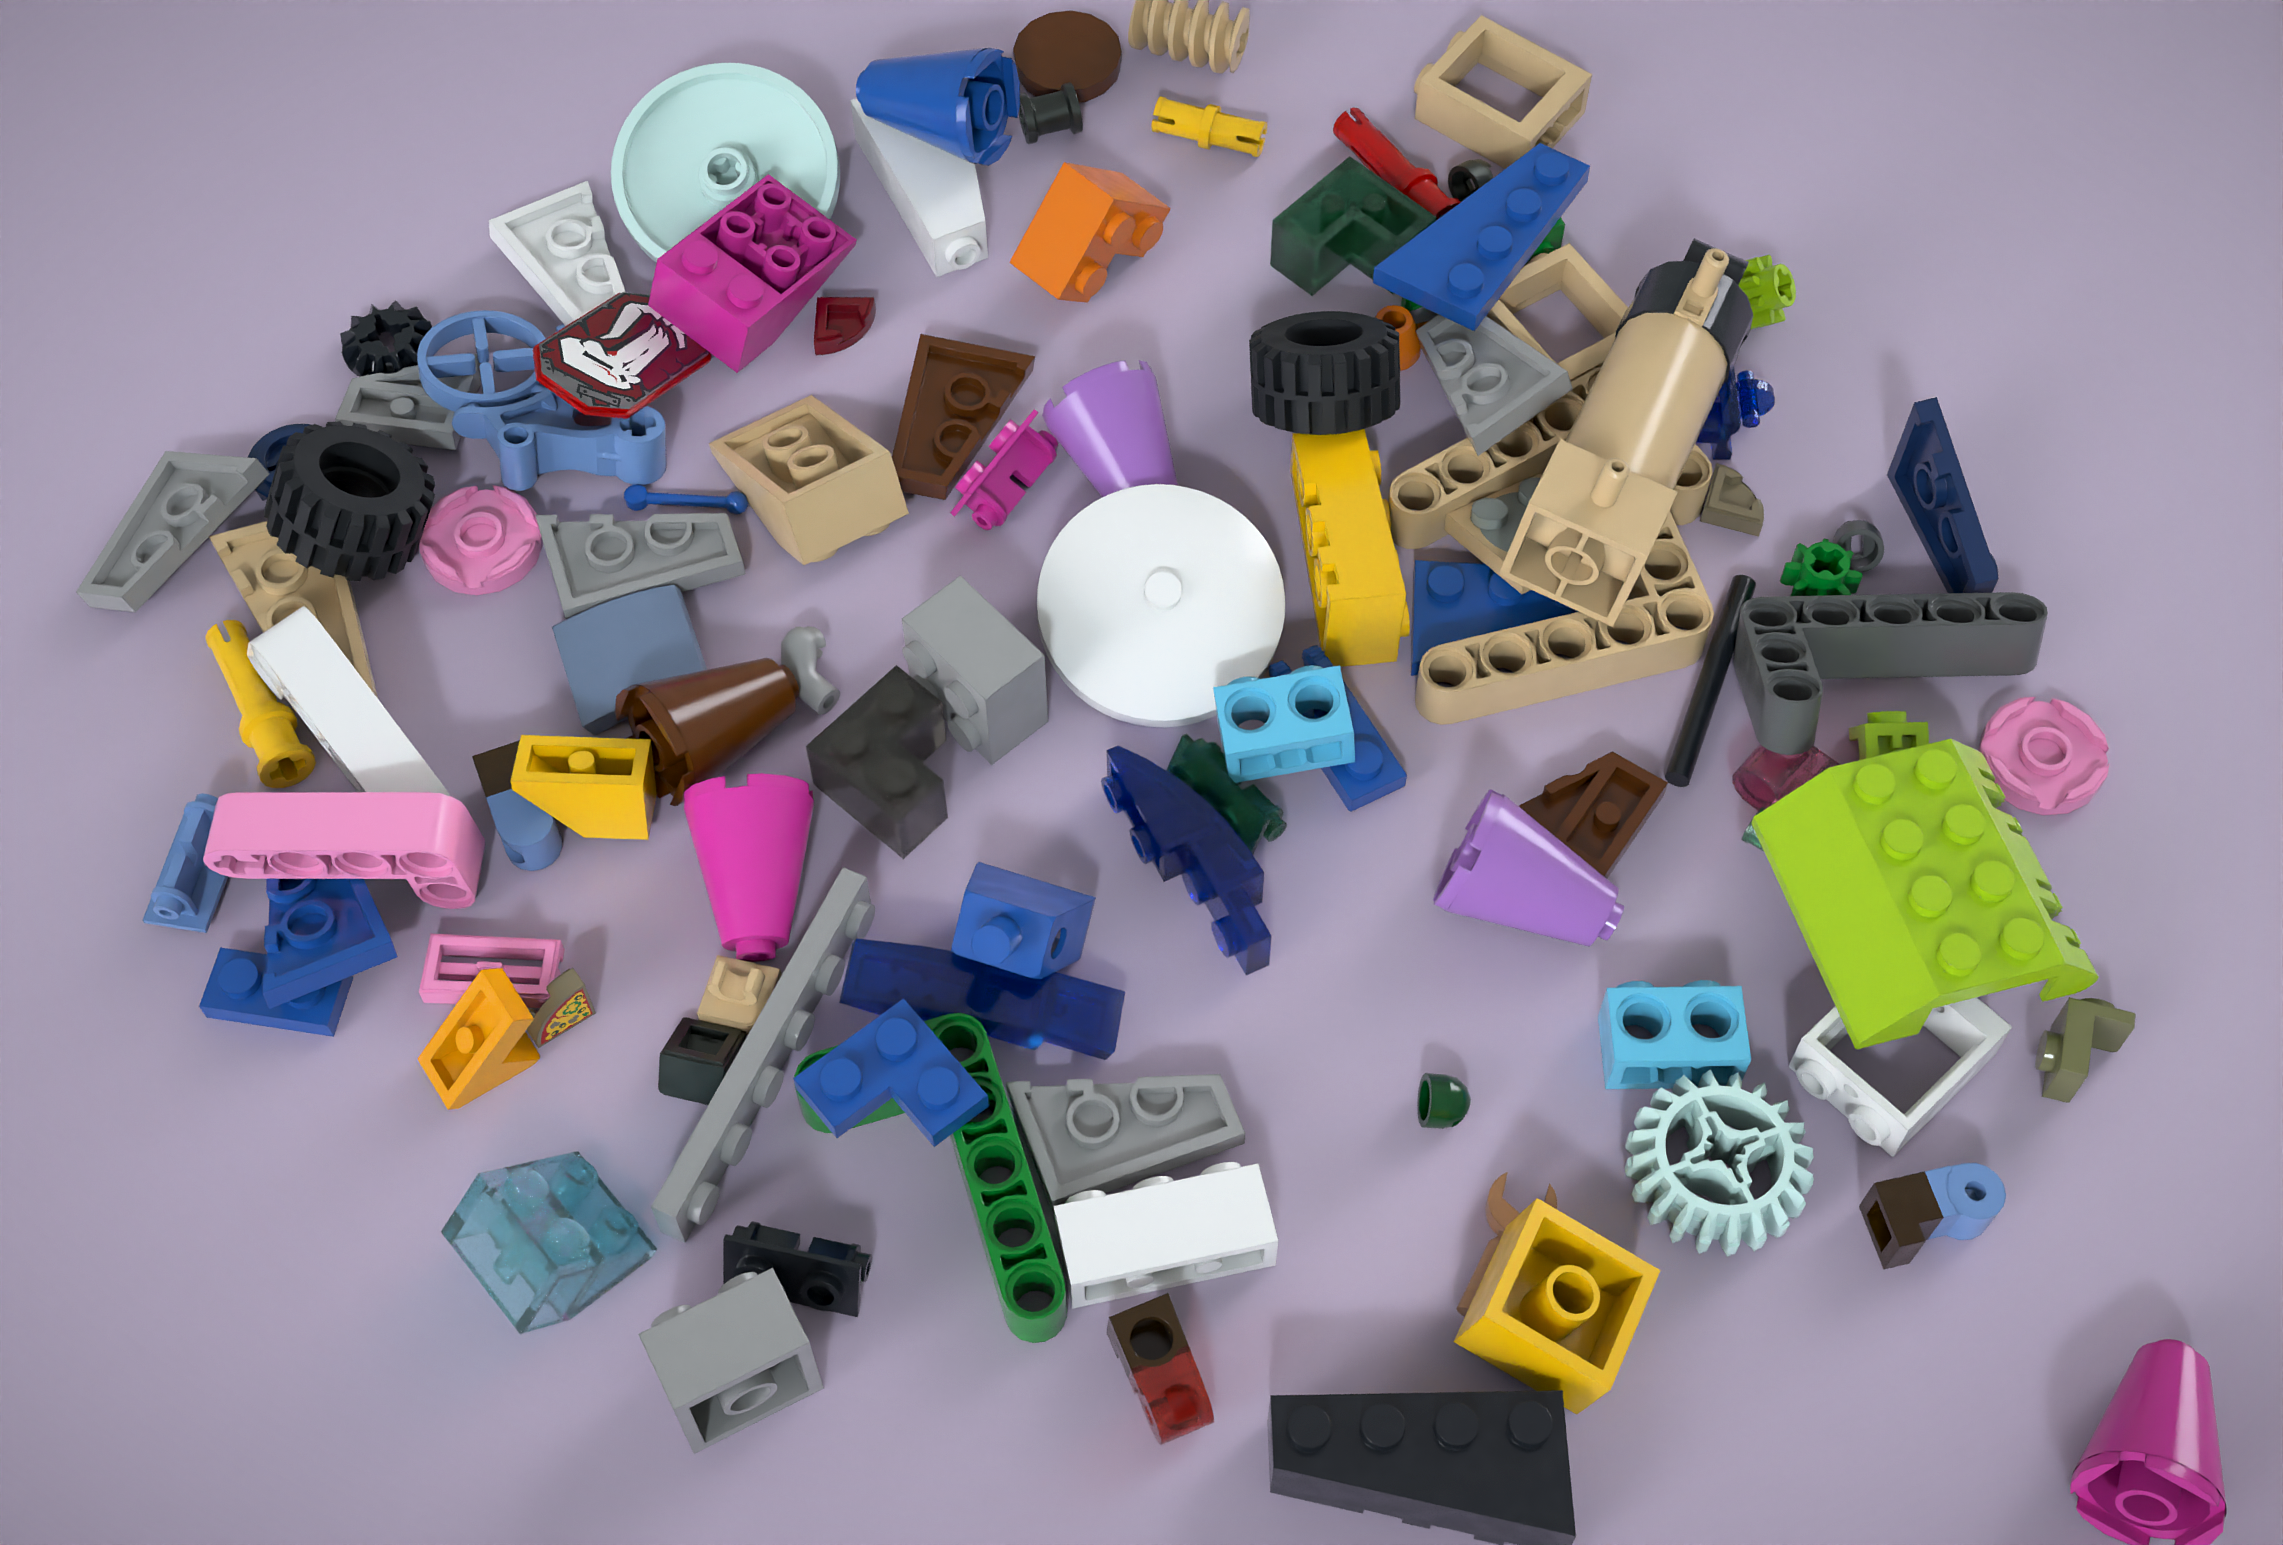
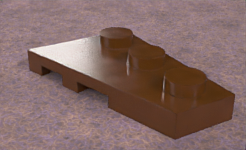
M920 334L892 454V460L902 492L941 500L947 499L1032 373L1035 356Z

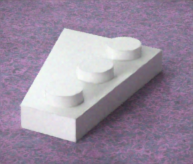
M588 181L489 220L490 238L565 326L616 294L625 292L614 257L609 253L605 241L604 227L600 216L596 214Z

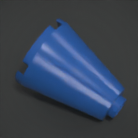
M980 48L874 60L860 73L857 79L856 97L866 116L970 163L989 166L1002 157L1011 142L1012 136L1005 135L1004 131L1008 117L1018 118L1020 81L1013 59L1002 57L1001 54L1004 51L995 48Z

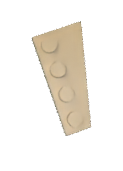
M267 521L209 536L217 554L263 633L302 606H305L321 623L378 698L351 582L347 581L345 576L334 574L333 578L320 574L321 570L313 566L306 568L295 562L297 556L285 554L277 546L278 538L270 536L266 527Z

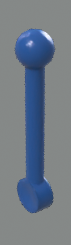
M637 484L628 487L624 492V500L627 507L634 511L642 510L648 504L726 508L731 514L737 515L745 512L748 507L747 497L739 491L731 492L727 496L647 492L645 487Z

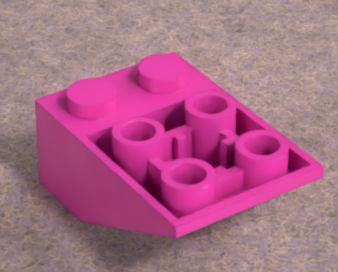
M768 174L657 259L648 306L738 373L778 339L855 247L857 240Z

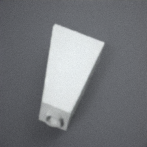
M857 98L850 100L855 139L936 277L955 270L966 269L974 263L988 258L986 221L975 164L866 116Z

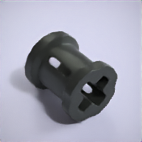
M1071 82L1062 84L1061 90L1054 93L1030 98L1026 93L1020 94L1018 115L1025 140L1028 144L1036 143L1038 136L1068 129L1073 134L1083 131L1080 105Z

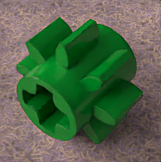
M1824 538L1822 542L1815 543L1809 548L1801 543L1796 545L1791 562L1785 563L1780 583L1793 586L1790 596L1851 595L1857 592L1862 579V573L1849 570L1854 554L1851 550L1845 551L1841 546Z

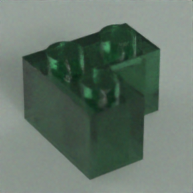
M1349 156L1272 220L1270 266L1311 296L1316 294L1350 264L1373 280L1374 267L1436 221V216Z

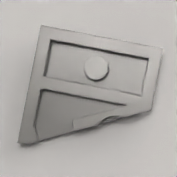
M473 354L476 364L475 374L437 379L453 389L477 394L481 384L479 368L481 363L477 360V354ZM418 365L406 367L391 374L376 373L352 378L335 418V422L340 421L346 426H352L353 423L366 425L367 429L375 432L379 430L392 435L391 439L398 443L404 442L409 445L456 450L461 437L452 426L454 411L448 410L436 403L423 389L419 378Z

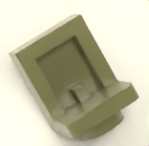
M2069 997L2052 1023L2050 1031L2045 1030L2039 1041L2035 1067L2037 1070L2045 1071L2042 1097L2069 1103L2088 1076L2091 1048L2117 1052L2135 1028L2136 1014L2117 1009L2113 1004L2102 999L2085 998L2079 1000Z

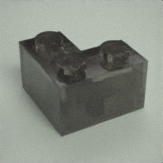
M896 665L806 745L813 785L902 859L907 857L948 818L944 781L923 764L932 753L947 741L942 701Z

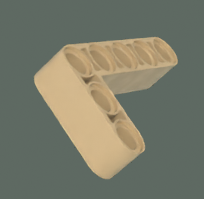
M1601 367L1571 381V391L1481 455L1477 456L1467 437L1402 472L1393 479L1388 496L1391 521L1390 531L1393 542L1397 546L1406 549L1426 547L1448 535L1445 531L1446 513L1541 473L1543 475L1559 440H1566ZM1696 444L1674 488L1678 493L1670 508V512L1676 525L1691 523L1699 517L1713 473L1711 462Z
M1670 510L1627 598L1628 600H1626L1613 627L1581 612H1575L1435 646L1422 656L1419 666L1415 705L1420 715L1429 722L1439 725L1454 724L1678 670L1695 664L1702 655L1714 611ZM1674 626L1682 627L1686 630L1677 629ZM1615 640L1625 641L1629 644H1621L1616 642ZM1555 654H1563V655H1567V656H1569V657H1571V658L1565 659V658L1558 657V656L1555 655ZM1496 668L1509 669L1514 673H1504ZM1446 682L1454 685V687H1443L1436 683Z

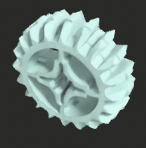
M1710 1069L1702 1074L1698 1088L1685 1075L1675 1081L1672 1089L1673 1093L1661 1087L1652 1096L1650 1101L1651 1108L1644 1106L1637 1112L1634 1120L1637 1130L1629 1133L1625 1144L1627 1152L1633 1155L1627 1159L1625 1165L1626 1177L1639 1181L1635 1184L1632 1191L1634 1203L1654 1202L1647 1216L1649 1224H1659L1666 1219L1672 1222L1673 1227L1669 1235L1672 1243L1683 1239L1685 1232L1697 1236L1695 1245L1699 1254L1708 1250L1712 1239L1719 1240L1722 1250L1728 1257L1736 1253L1741 1239L1755 1252L1763 1247L1767 1239V1233L1775 1238L1781 1237L1790 1225L1788 1218L1794 1219L1800 1216L1806 1205L1805 1198L1802 1195L1810 1191L1814 1181L1813 1174L1806 1170L1814 1158L1813 1148L1798 1144L1805 1134L1804 1122L1785 1123L1783 1120L1789 1111L1788 1100L1777 1102L1770 1106L1764 1101L1767 1095L1765 1083L1755 1087L1752 1093L1742 1090L1739 1072L1730 1076L1726 1086L1718 1084ZM1685 1127L1689 1135L1686 1144L1689 1152L1683 1154L1679 1163L1670 1166L1666 1155V1139L1675 1131ZM1767 1160L1771 1174V1189L1760 1198L1754 1200L1749 1190L1752 1183L1749 1173L1753 1172L1758 1162ZM1695 1194L1704 1195L1713 1200L1714 1203L1707 1201L1703 1198H1700Z

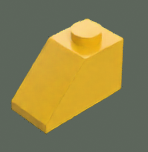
M521 735L511 776L512 790L584 838L649 840L657 795L651 739Z

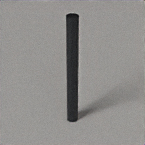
M1736 575L1731 581L1665 774L1666 781L1674 786L1686 787L1690 783L1735 650L1740 608L1745 601L1752 599L1756 588L1755 580L1749 576Z

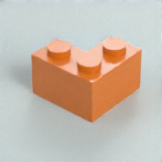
M1064 162L1009 263L1058 300L1088 303L1090 298L1104 285L1107 278L1106 269L1115 254L1144 257L1146 252L1155 246L1163 233V222L1171 208L1122 172Z

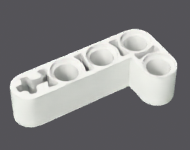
M302 606L248 643L247 656L262 680L279 699L285 697L357 792H431L450 796L443 784L328 632L305 606Z

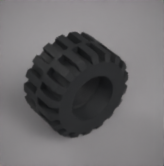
M1308 312L1284 317L1268 323L1251 335L1249 350L1252 412L1255 417H1258L1266 425L1300 434H1341L1358 431L1382 423V421L1395 415V411L1400 408L1399 332L1395 331L1394 326L1383 322V320L1352 312Z
M339 421L327 422L326 427L317 424L304 427L303 433L295 432L288 438L286 446L282 447L265 505L264 517L268 519L266 524L270 536L278 538L277 546L285 554H294L297 556L295 562L306 568L313 566L321 570L320 574L332 578L334 574L345 576L347 581H361L362 577L367 576L374 581L384 579L387 572L397 574L405 568L406 562H411L416 555L434 501L435 494L433 491L435 482L433 476L427 474L428 465L422 458L413 456V449L404 442L398 443L391 439L392 435L381 430L378 432L369 430L366 425L353 423L352 426H346Z

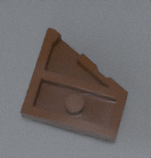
M1612 751L1588 763L1582 772L1575 775H1564L1545 785L1542 794L1519 805V807L1608 879L1663 798L1668 782Z

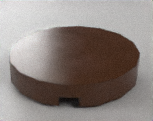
M1070 10L1052 12L1034 19L1019 32L1013 47L1014 63L1017 67L1019 81L1029 93L1035 96L1060 91L1062 84L1071 82L1079 103L1087 102L1104 94L1117 81L1120 73L1122 51L1119 36L1108 23L1088 13Z

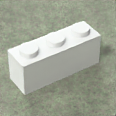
M1223 1162L1206 1168L1201 1172L1200 1176L1176 1181L1168 1176L1151 1177L1137 1183L1133 1190L1109 1195L1100 1190L1084 1191L1069 1197L1065 1204L1054 1206L1055 1231L1072 1309L1276 1266L1278 1237L1258 1163L1241 1167L1236 1162Z

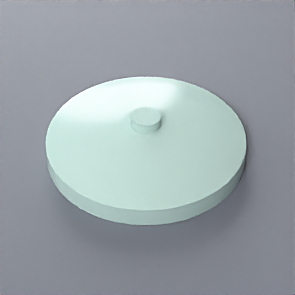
M714 63L694 67L680 72L654 87L639 101L626 118L618 134L611 162V184L618 212L631 237L646 255L656 263L657 259L768 174L828 219L831 218L834 212L840 188V163L836 144L829 124L816 103L800 87L780 74L765 68L742 63Z

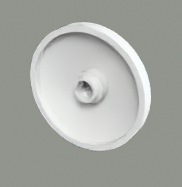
M1153 484L1126 488L1111 493L1081 510L1067 523L1052 543L1040 572L1037 589V620L1041 641L1048 659L1063 682L1079 698L1101 713L1123 722L1146 727L1166 728L1184 726L1216 716L1213 687L1227 685L1241 677L1251 676L1261 679L1276 653L1285 618V591L1280 568L1271 548L1258 529L1243 514L1219 498L1199 490L1176 485Z

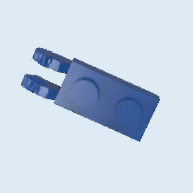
M1313 645L1303 650L1302 659L1304 666L1333 667L1329 658L1325 656L1324 651L1318 645ZM1284 660L1276 662L1268 668L1270 677L1287 675L1293 672ZM1343 680L1354 730L1355 762L1324 767L1321 770L1348 811L1352 812L1404 787L1407 774ZM1311 709L1304 712L1302 716L1317 719L1327 715L1328 712L1321 709Z

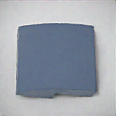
M675 584L652 588L613 599L574 615L552 627L582 727L595 736L628 718L626 717L618 722L616 719V696L623 689L633 684L707 670L681 589Z

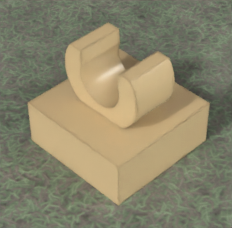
M717 955L697 1011L699 1020L740 1029L748 1035L782 976L781 970L775 967Z

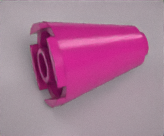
M747 774V786L726 788L725 776L694 784L684 792V812L722 947L735 951L736 959L747 962L771 960L776 957V949L783 948L789 943L815 802L813 790L809 791V784L802 779L776 774Z
M2163 1339L2143 1345L2137 1350L2073 1471L2070 1491L2071 1494L2075 1492L2078 1497L2076 1509L2084 1520L2102 1533L2130 1545H2149L2150 1537L2175 1540L2174 1545H2210L2223 1532L2227 1507L2210 1366L2201 1354L2182 1341Z

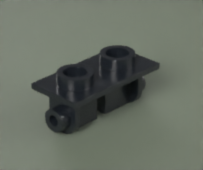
M754 1221L748 1227L737 1225L733 1235H725L723 1239V1284L743 1273L755 1272L759 1275L773 1268L789 1302L809 1306L820 1311H831L858 1317L861 1281H867L872 1264V1254L861 1252L859 1244L852 1243L850 1245L813 1237L808 1252L798 1250L800 1245L799 1233L763 1226L759 1222Z

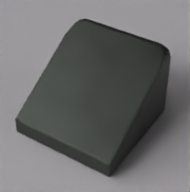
M683 1017L660 1052L659 1092L663 1095L709 1105L746 1039V1032L740 1029Z

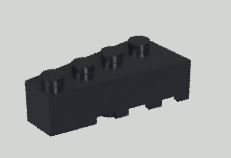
M1563 1390L1270 1395L1267 1420L1270 1493L1363 1513L1364 1510L1401 1518L1402 1523L1430 1529V1526L1433 1525L1473 1534L1476 1540L1503 1545L1504 1542L1516 1545H1572L1575 1540L1576 1530Z

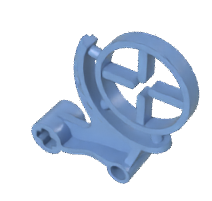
M499 311L465 312L439 322L426 333L420 342L417 361L419 378L423 389L436 403L448 410L454 411L452 426L459 435L471 439H487L500 460L501 481L507 488L516 491L529 489L537 482V474L559 470H578L600 476H617L623 482L632 485L654 483L666 472L665 420L662 414L654 408L646 406L628 419L612 417L611 424L581 426L573 421L579 411L536 380L535 372L520 385L502 392H495L492 366L488 363L489 348L486 333L507 335L531 347L495 351L493 353V363L496 372L534 370L533 347L547 338L525 319ZM562 324L557 326L556 332L564 328L565 325ZM474 334L477 360L481 363L479 368L483 394L459 391L437 379L475 374L476 364L473 354L434 356L435 353L454 339Z

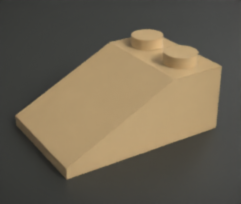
M812 395L709 443L713 456L738 490L747 497L749 505L776 542L803 565L826 560L832 557L838 551V548L863 536L881 533L889 527L891 522L909 514L890 451Z

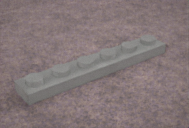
M844 867L840 871L651 1205L662 1233L685 1243L695 1224H705L713 1213L719 1197L720 1190L717 1185L729 1164L736 1166L745 1155L752 1136L750 1125L760 1107L768 1108L776 1099L783 1082L784 1072L782 1068L792 1050L800 1051L807 1043L815 1022L813 1014L823 994L830 996L838 987L845 969V960L843 958L853 940L862 941L871 927L875 906L871 904L866 876Z

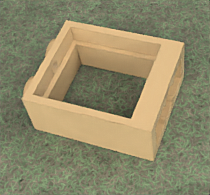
M1481 15L1465 32L1459 31L1454 35L1446 52L1435 64L1428 63L1421 70L1414 85V92L1417 94L1415 119L1506 169L1539 143L1553 149L1583 116L1586 110L1592 74ZM1477 63H1480L1543 98L1521 122H1518L1455 86Z
M1568 243L1549 254L1541 253L1533 257L1517 274L1487 314V317L1555 362L1513 314L1561 290L1604 338L1557 363L1568 371L1571 382L1596 368L1602 367L1615 341L1616 330L1628 307L1573 246Z

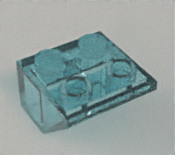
M578 1151L478 1173L441 1231L519 1334L571 1320L649 1261L657 1251L656 1246L639 1227L635 1217L625 1210L600 1179L596 1169Z

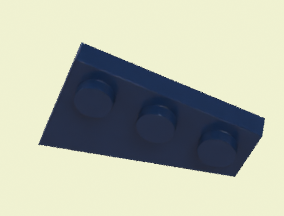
M1935 397L1914 402L1887 476L1947 593H1992L1999 579L1997 564L1989 551L1938 399Z

